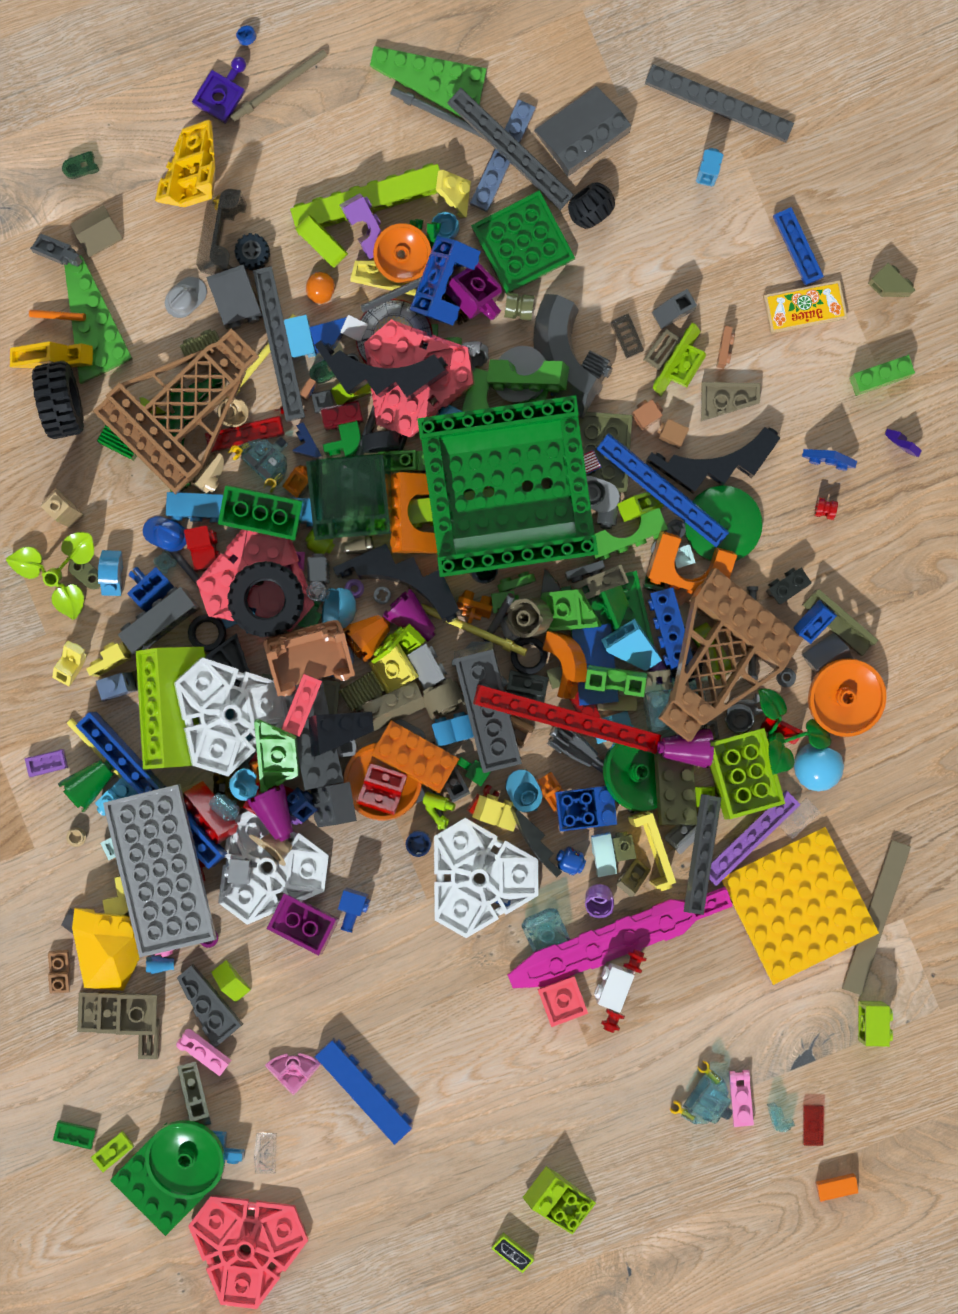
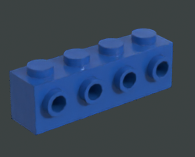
M672 587L650 593V599L647 600L650 611L654 610L656 618H653L655 630L659 629L661 636L658 637L660 648L665 649L666 655H663L665 666H669L671 671L678 668L685 633L681 613ZM690 645L685 667H687L693 657Z

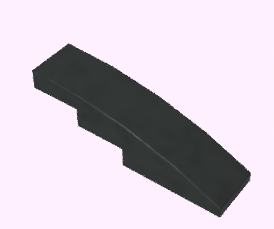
M512 806L510 808L526 843L545 867L558 877L562 871L549 860L554 853L541 842L545 834Z

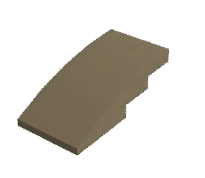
M79 992L77 1032L116 1035H156L157 995Z

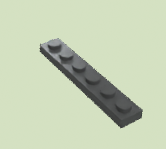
M701 794L683 912L704 915L721 804L720 797Z

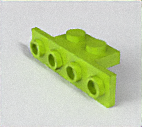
M691 323L685 330L682 340L674 348L673 355L665 363L660 376L654 381L653 389L660 397H662L671 381L687 388L706 357L704 351L692 346L701 332L695 323Z

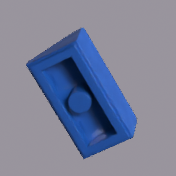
M818 600L794 626V630L811 644L837 617V614L821 600Z

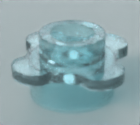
M163 551L161 555L153 560V563L160 568V572L163 574L168 573L171 567L177 565V561L172 559L169 551Z

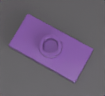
M64 749L25 758L29 777L68 768Z

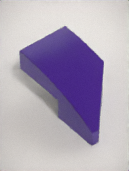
M891 429L886 430L885 435L899 448L910 455L920 456L922 450L913 442L907 441L908 438L904 434Z

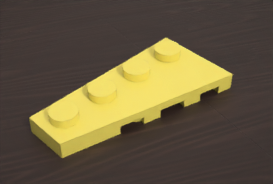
M355 261L350 278L351 282L391 291L407 284L393 282L385 278L377 269L374 261ZM417 288L404 294L415 296Z

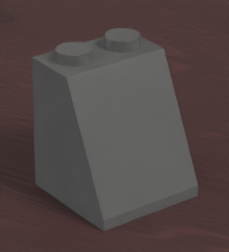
M244 265L206 277L226 329L232 328L236 330L241 327V324L247 322L253 324L263 317Z

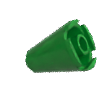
M99 760L61 780L58 785L59 787L64 786L65 790L63 792L77 808L82 806L81 811L85 812L113 776L112 770L114 768L107 760L104 762Z

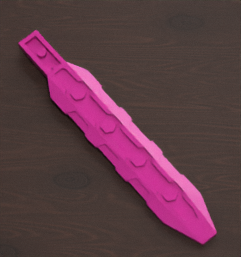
M722 887L707 893L704 915L683 912L685 900L669 899L633 916H625L594 931L589 930L558 945L553 944L535 951L507 974L512 988L545 987L590 968L595 969L603 966L608 961L628 954L629 951L633 952L634 949L641 951L642 948L680 936L696 920L732 907L726 887Z

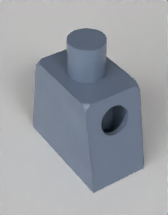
M132 672L119 673L96 681L102 702L138 691Z

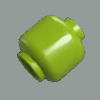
M321 527L312 528L305 539L307 548L315 554H330L335 546L333 543L334 536Z

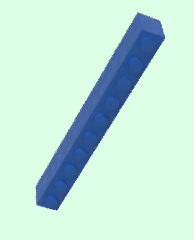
M89 712L75 725L138 794L166 787L150 769H143V761L97 712ZM187 811L197 857L210 869L216 866L228 853L220 844L216 845L213 840L211 841L207 837L205 829L201 825L199 826L195 822L193 815Z

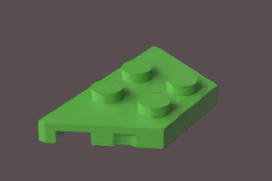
M581 589L542 593L540 599L549 606L553 615V621L547 631L601 627V622Z
M256 719L254 727L260 791L266 792L267 789L275 785L278 786L284 783L285 780L293 779L299 775L297 736L260 719Z

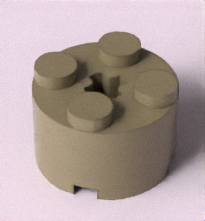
M538 597L515 600L507 609V626L518 637L528 638L542 635L548 630L553 621V615L549 606Z
M451 678L440 683L441 686L435 689L432 686L423 691V703L432 720H435L436 715L441 718L458 710L460 703L463 706L465 705L464 696L457 682L452 681Z

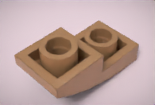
M69 950L49 951L48 981L50 994L69 993Z

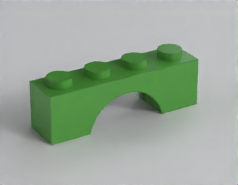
M490 359L487 383L494 390L498 391L511 388L514 391L529 389L530 391L540 392L541 389H547L550 392H559V390H566L569 366L563 361H544L542 366L533 374L519 375L515 366L509 360Z
M660 508L642 514L638 530L629 537L617 538L610 535L606 530L595 533L598 555H593L594 560H607L611 558L610 554L618 552V554L624 553L629 550V546L634 544L636 547L647 543L646 539L651 537L654 540L658 539L660 530L664 532L668 530Z

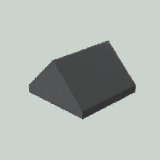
M834 632L802 654L815 675L824 666L833 661L846 658L854 659L849 647Z

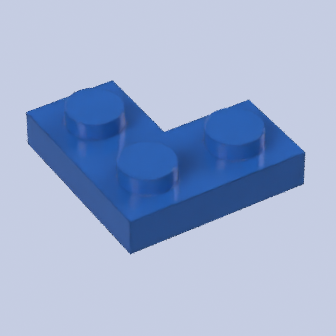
M803 449L802 457L808 459L811 464L820 465L821 462H825V464L836 466V469L847 471L848 468H856V460L837 451Z

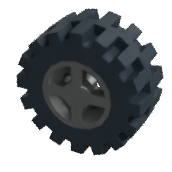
M248 233L247 236L245 234L242 235L243 238H239L237 240L238 243L235 244L234 253L240 265H244L245 269L248 268L251 271L253 269L257 270L260 267L263 268L265 263H268V258L270 257V249L267 242L256 233L255 235L252 233Z

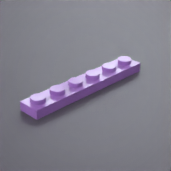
M787 790L783 792L786 804L766 809L712 861L709 880L715 886L801 805Z

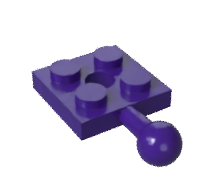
M235 57L232 60V69L226 78L211 70L192 101L194 106L226 124L245 93V89L233 83L237 74L246 69V61L242 57ZM216 93L224 94L221 101L213 99Z

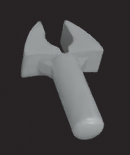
M755 694L752 700L741 699L737 702L749 706L754 715L763 713L762 709L754 705L760 702L759 694Z

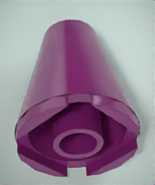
M410 588L390 605L392 609L389 612L385 610L382 615L398 627L404 628L410 624L427 642L435 636V626Z
M700 729L690 742L686 741L679 734L663 737L657 745L658 753H661L663 758L709 768L714 754V746L710 744V740H713L712 731L710 729Z
M283 784L279 785L280 790L274 787L256 795L253 802L251 799L247 800L249 806L275 840L279 839L280 842L290 838V833L293 832Z

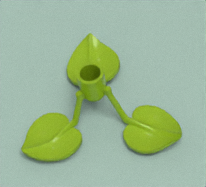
M76 532L67 536L62 542L61 551L68 557L58 568H50L47 572L44 565L40 564L42 561L40 552L33 547H22L6 558L7 563L16 573L28 579L38 577L41 568L45 585L49 587H62L57 588L52 594L53 606L72 620L78 617L84 605V594L81 588L76 584H70L66 587L63 583H59V581L62 579L61 570L71 558L76 564H86L92 559L95 549L91 534Z

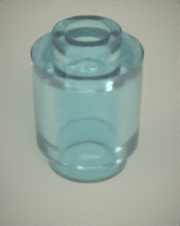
M217 793L209 803L212 807L211 809L226 822L234 820L239 814V806L225 794Z

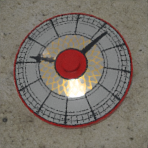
M392 299L366 311L360 321L367 323L368 327L362 340H356L358 352L364 363L367 365L364 342L387 322L394 320L424 331L427 335L432 336V327L428 318L411 311L412 303L400 299ZM424 342L422 348L426 350L428 343Z

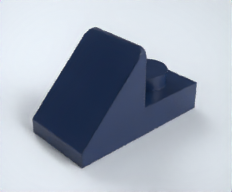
M302 422L296 425L299 430L296 432L301 443L303 441L306 443L292 451L298 455L322 460L323 457L305 424Z

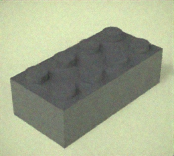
M182 587L172 588L167 593L168 596L165 599H158L151 605L152 609L148 612H141L136 616L137 620L132 624L129 622L120 629L121 632L118 636L132 654H136V651L148 649L200 609L186 589Z

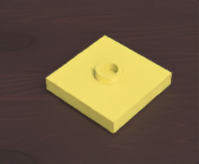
M399 643L390 653L375 664L371 661L368 663L387 694L419 677Z

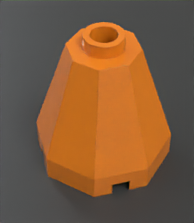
M376 615L349 624L343 629L347 636L346 641L358 658L364 657L362 660L364 663L371 659L374 651L389 633L390 623L384 617Z

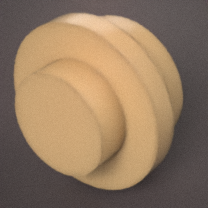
M79 827L70 829L66 836L67 842L73 847L83 845L86 841L85 831Z

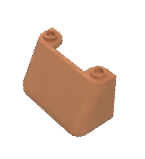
M337 620L279 634L263 641L278 697L293 694V691L296 689L295 685L300 684L303 674L315 679L334 675L340 681H345L355 676L345 633L341 623Z

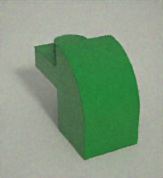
M357 421L338 425L341 440L322 444L326 455L329 454L330 457L338 456L341 454V451H344L345 457L349 458L356 453L361 442V433Z

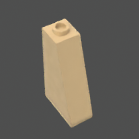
M57 488L42 501L41 507L55 521L70 529L84 516Z

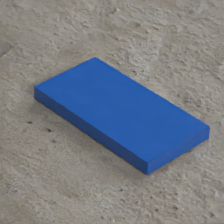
M611 624L601 625V627L572 629V638L579 644L585 655L587 669L589 665L615 668L614 655L606 651L601 640L612 633ZM579 682L578 684L579 706L619 702L618 690L585 689L586 682Z

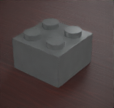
M350 782L311 789V795L314 798L312 802L318 809L314 813L317 828L357 821Z

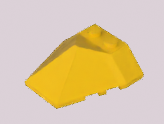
M206 120L182 129L173 149L175 152L173 160L166 165L168 169L164 179L161 178L158 183L155 201L187 207L212 199L215 185L212 121Z
M74 908L72 930L84 988L124 991L140 959L130 916L95 913L94 909Z

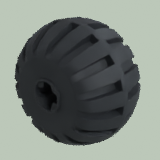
M599 182L592 183L583 188L570 200L568 204L569 215L572 221L579 227L584 229L592 228L611 214L615 208V199L612 191L606 185Z

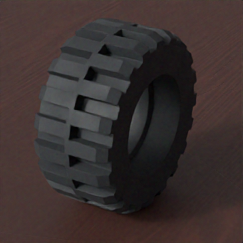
M65 361L37 365L32 370V387L36 408L45 433L52 439L80 434L84 430L83 408L71 366Z
M265 561L248 565L236 574L229 586L230 590L227 599L232 618L241 629L252 635L270 637L284 633L298 621L303 611L304 594L301 583L293 572L278 563ZM267 580L278 584L285 596L282 610L270 618H262L255 615L248 605V593L251 587L260 581Z

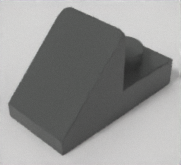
M455 766L444 785L452 802L470 794L457 766Z

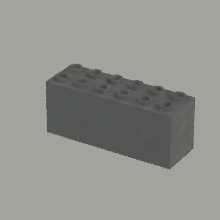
M493 642L454 651V661L483 773L522 764L511 714L473 704L478 684L505 692Z

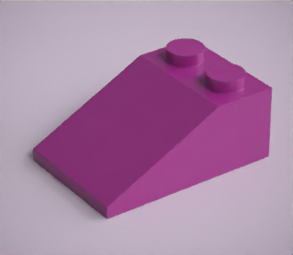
M284 893L266 929L319 956L323 954L340 919Z

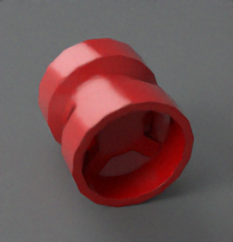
M818 497L814 516H826L827 519L834 520L838 501L832 500L828 502L825 498Z

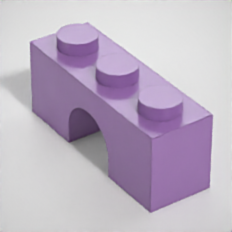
M359 193L340 204V207L351 225L359 221L367 223V232L358 238V241L366 256L372 259L375 241L381 233L379 228L381 222L376 214L373 215L369 209L372 205L367 196L363 197Z

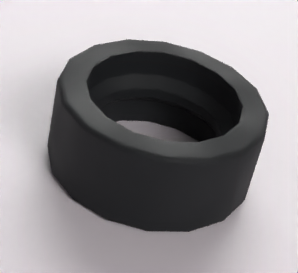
M396 431L373 432L361 437L363 452L365 453L387 452L400 447Z
M207 614L200 615L193 619L189 625L188 638L194 647H204L205 652H210L225 642L226 628L218 618L209 617ZM203 622H211L218 628V638L212 644H202L196 638V629Z
M532 637L522 638L516 642L519 646L528 644L536 646L540 651L541 657L537 665L525 667L520 664L518 653L511 651V662L514 668L525 674L539 672L545 666L548 658L547 651L543 650L544 644Z

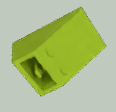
M547 1166L522 1197L533 1211L572 1235L596 1204L594 1200Z

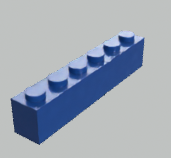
M333 1038L315 1055V1058L395 1145L412 1129L413 1120L407 1113L402 1114L398 1109V1103L393 1098L389 1099L385 1095L386 1090L381 1084L378 1083L376 1085L373 1082L371 1073L367 1069L363 1070L358 1065L360 1063L353 1054L349 1055L345 1051L346 1046L339 1039L336 1041Z

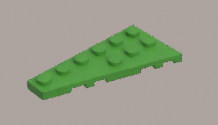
M376 46L373 48L370 67L390 79L393 78L406 88L416 91L420 96L453 112L459 118L461 116L447 102L460 88L480 105L487 68Z
M80 255L82 263L79 267L70 263L64 265L70 312L86 314L85 321L71 320L74 344L82 343L93 346L92 365L77 367L79 383L83 384L133 358L83 256Z

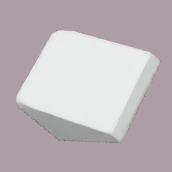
M348 315L340 333L361 341L368 324Z

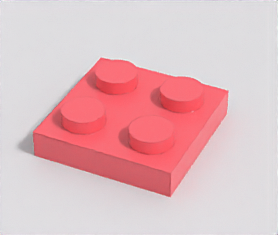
M575 976L538 989L551 1027L588 1014Z

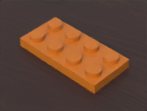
M390 721L371 754L438 793L443 789L459 761V758L393 721Z

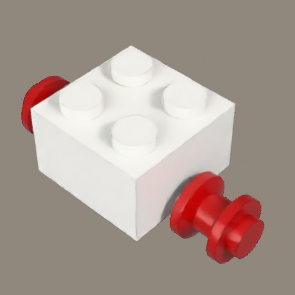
M634 949L633 952H628L630 960L629 963H624L623 966L625 968L610 962L608 967L604 966L601 974L603 981L595 989L594 995L597 1003L607 1008V1020H602L601 1024L604 1025V1030L614 1033L615 1030H620L618 1026L619 1019H624L625 1017L620 1012L635 972L642 973L640 968L641 962L647 960L644 957L645 953Z

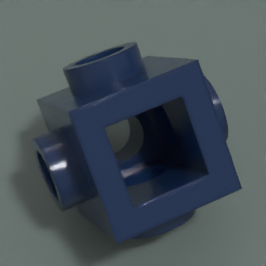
M297 787L287 796L290 815L292 817L295 816L303 823L318 810L312 802L313 796L307 790L302 791Z

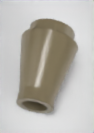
M364 535L345 543L347 555L364 554L375 549L372 536Z

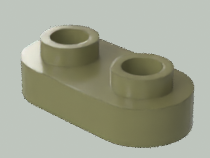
M73 560L69 562L68 568L70 573L86 587L93 590L101 587L98 584V570L89 562L81 564L80 570L75 569L76 563ZM91 576L96 577V581L93 583L90 582Z

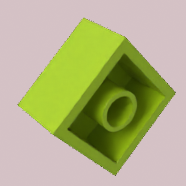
M858 1001V1041L863 1045L890 1047V1041L893 1040V1031L890 1029L893 1011L890 1009V1006L882 1001Z

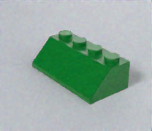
M225 485L218 524L296 540L302 521L305 501Z

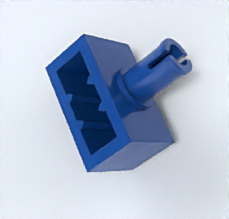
M138 567L133 568L137 576L132 571L129 572V577L137 585L127 594L143 611L148 612L153 608L151 605L155 601L163 599L174 588L172 583L157 567L146 576Z
M347 887L343 890L338 910L346 912L341 930L353 932L357 916H361L363 912L366 913L371 901L367 899L369 894Z

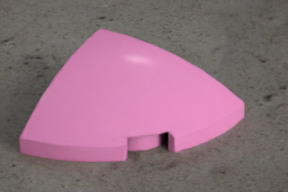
M299 1053L298 1056L280 1055L269 1061L265 1066L294 1096L314 1074L321 1063L313 1057Z

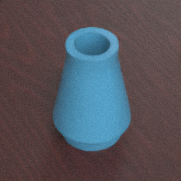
M155 955L146 957V973L151 972V974L174 970V958Z

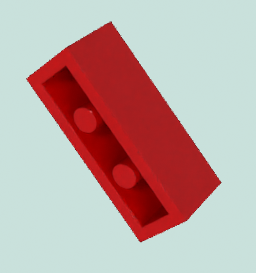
M204 781L183 792L186 810L193 814L195 822L205 829L207 837L211 841L213 840L216 845L236 833L238 824Z

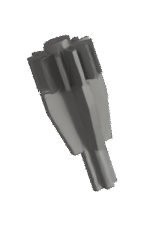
M554 727L549 734L551 737L547 743L560 754L563 752L570 758L588 767L592 765L603 773L604 761L598 757L599 753L582 736L576 732L559 727Z

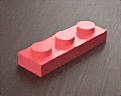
M303 674L282 730L299 737L301 736L323 681Z

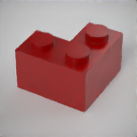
M207 525L184 530L187 549L191 551L194 570L196 572L207 570L221 554L220 551L216 550L215 545L218 543L217 533Z

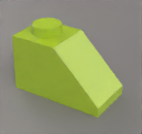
M649 492L632 496L617 504L624 522L639 518L642 514L664 507Z

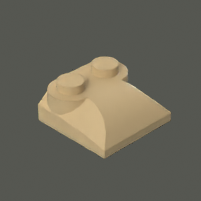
M214 453L192 481V484L204 493L214 492L219 485L217 480L223 470V456L220 453Z

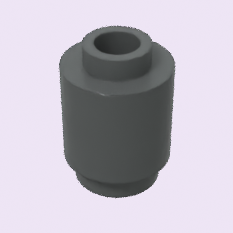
M618 506L609 512H598L597 524L601 525L600 528L612 529V526H616Z

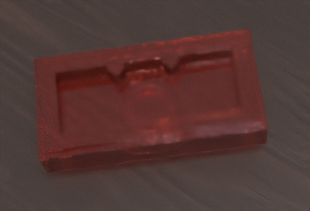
M803 1105V1145L823 1146L824 1106Z

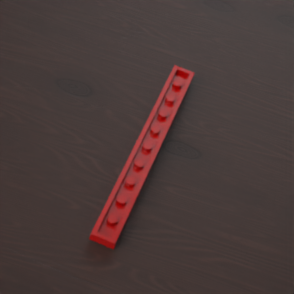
M479 684L473 704L654 754H657V745L662 736Z

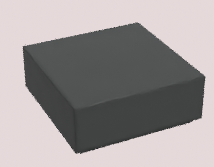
M330 390L311 394L315 413H321V408L334 406Z

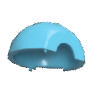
M329 588L327 589L322 607V623L337 620L344 629L354 620L357 611L356 600L350 590Z
M808 743L800 748L795 756V775L800 783L809 790L818 792L829 790L837 785L842 778L844 770L843 758L840 753L828 747L817 749Z

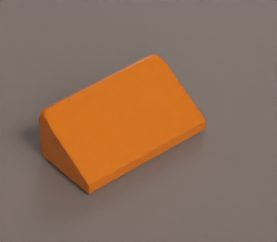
M854 1173L815 1182L820 1202L858 1193L857 1179Z

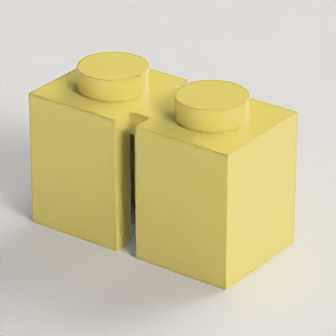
M487 794V797L480 795L472 817L514 832L516 822L510 809L514 806L513 802L504 800V803L498 801L499 797Z

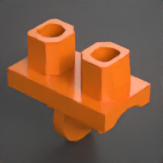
M465 590L462 596H459L457 606L459 610L463 611L462 616L469 617L468 623L472 624L473 619L480 621L481 617L490 618L493 608L491 606V597L484 595L480 602L473 601L475 593Z
M549 772L537 780L543 796L555 812L557 810L555 792L564 790L553 773Z

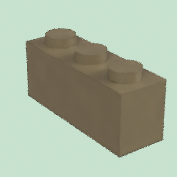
M416 681L372 700L362 705L364 712H372L375 731L388 725L390 721L395 722L425 708L422 693Z

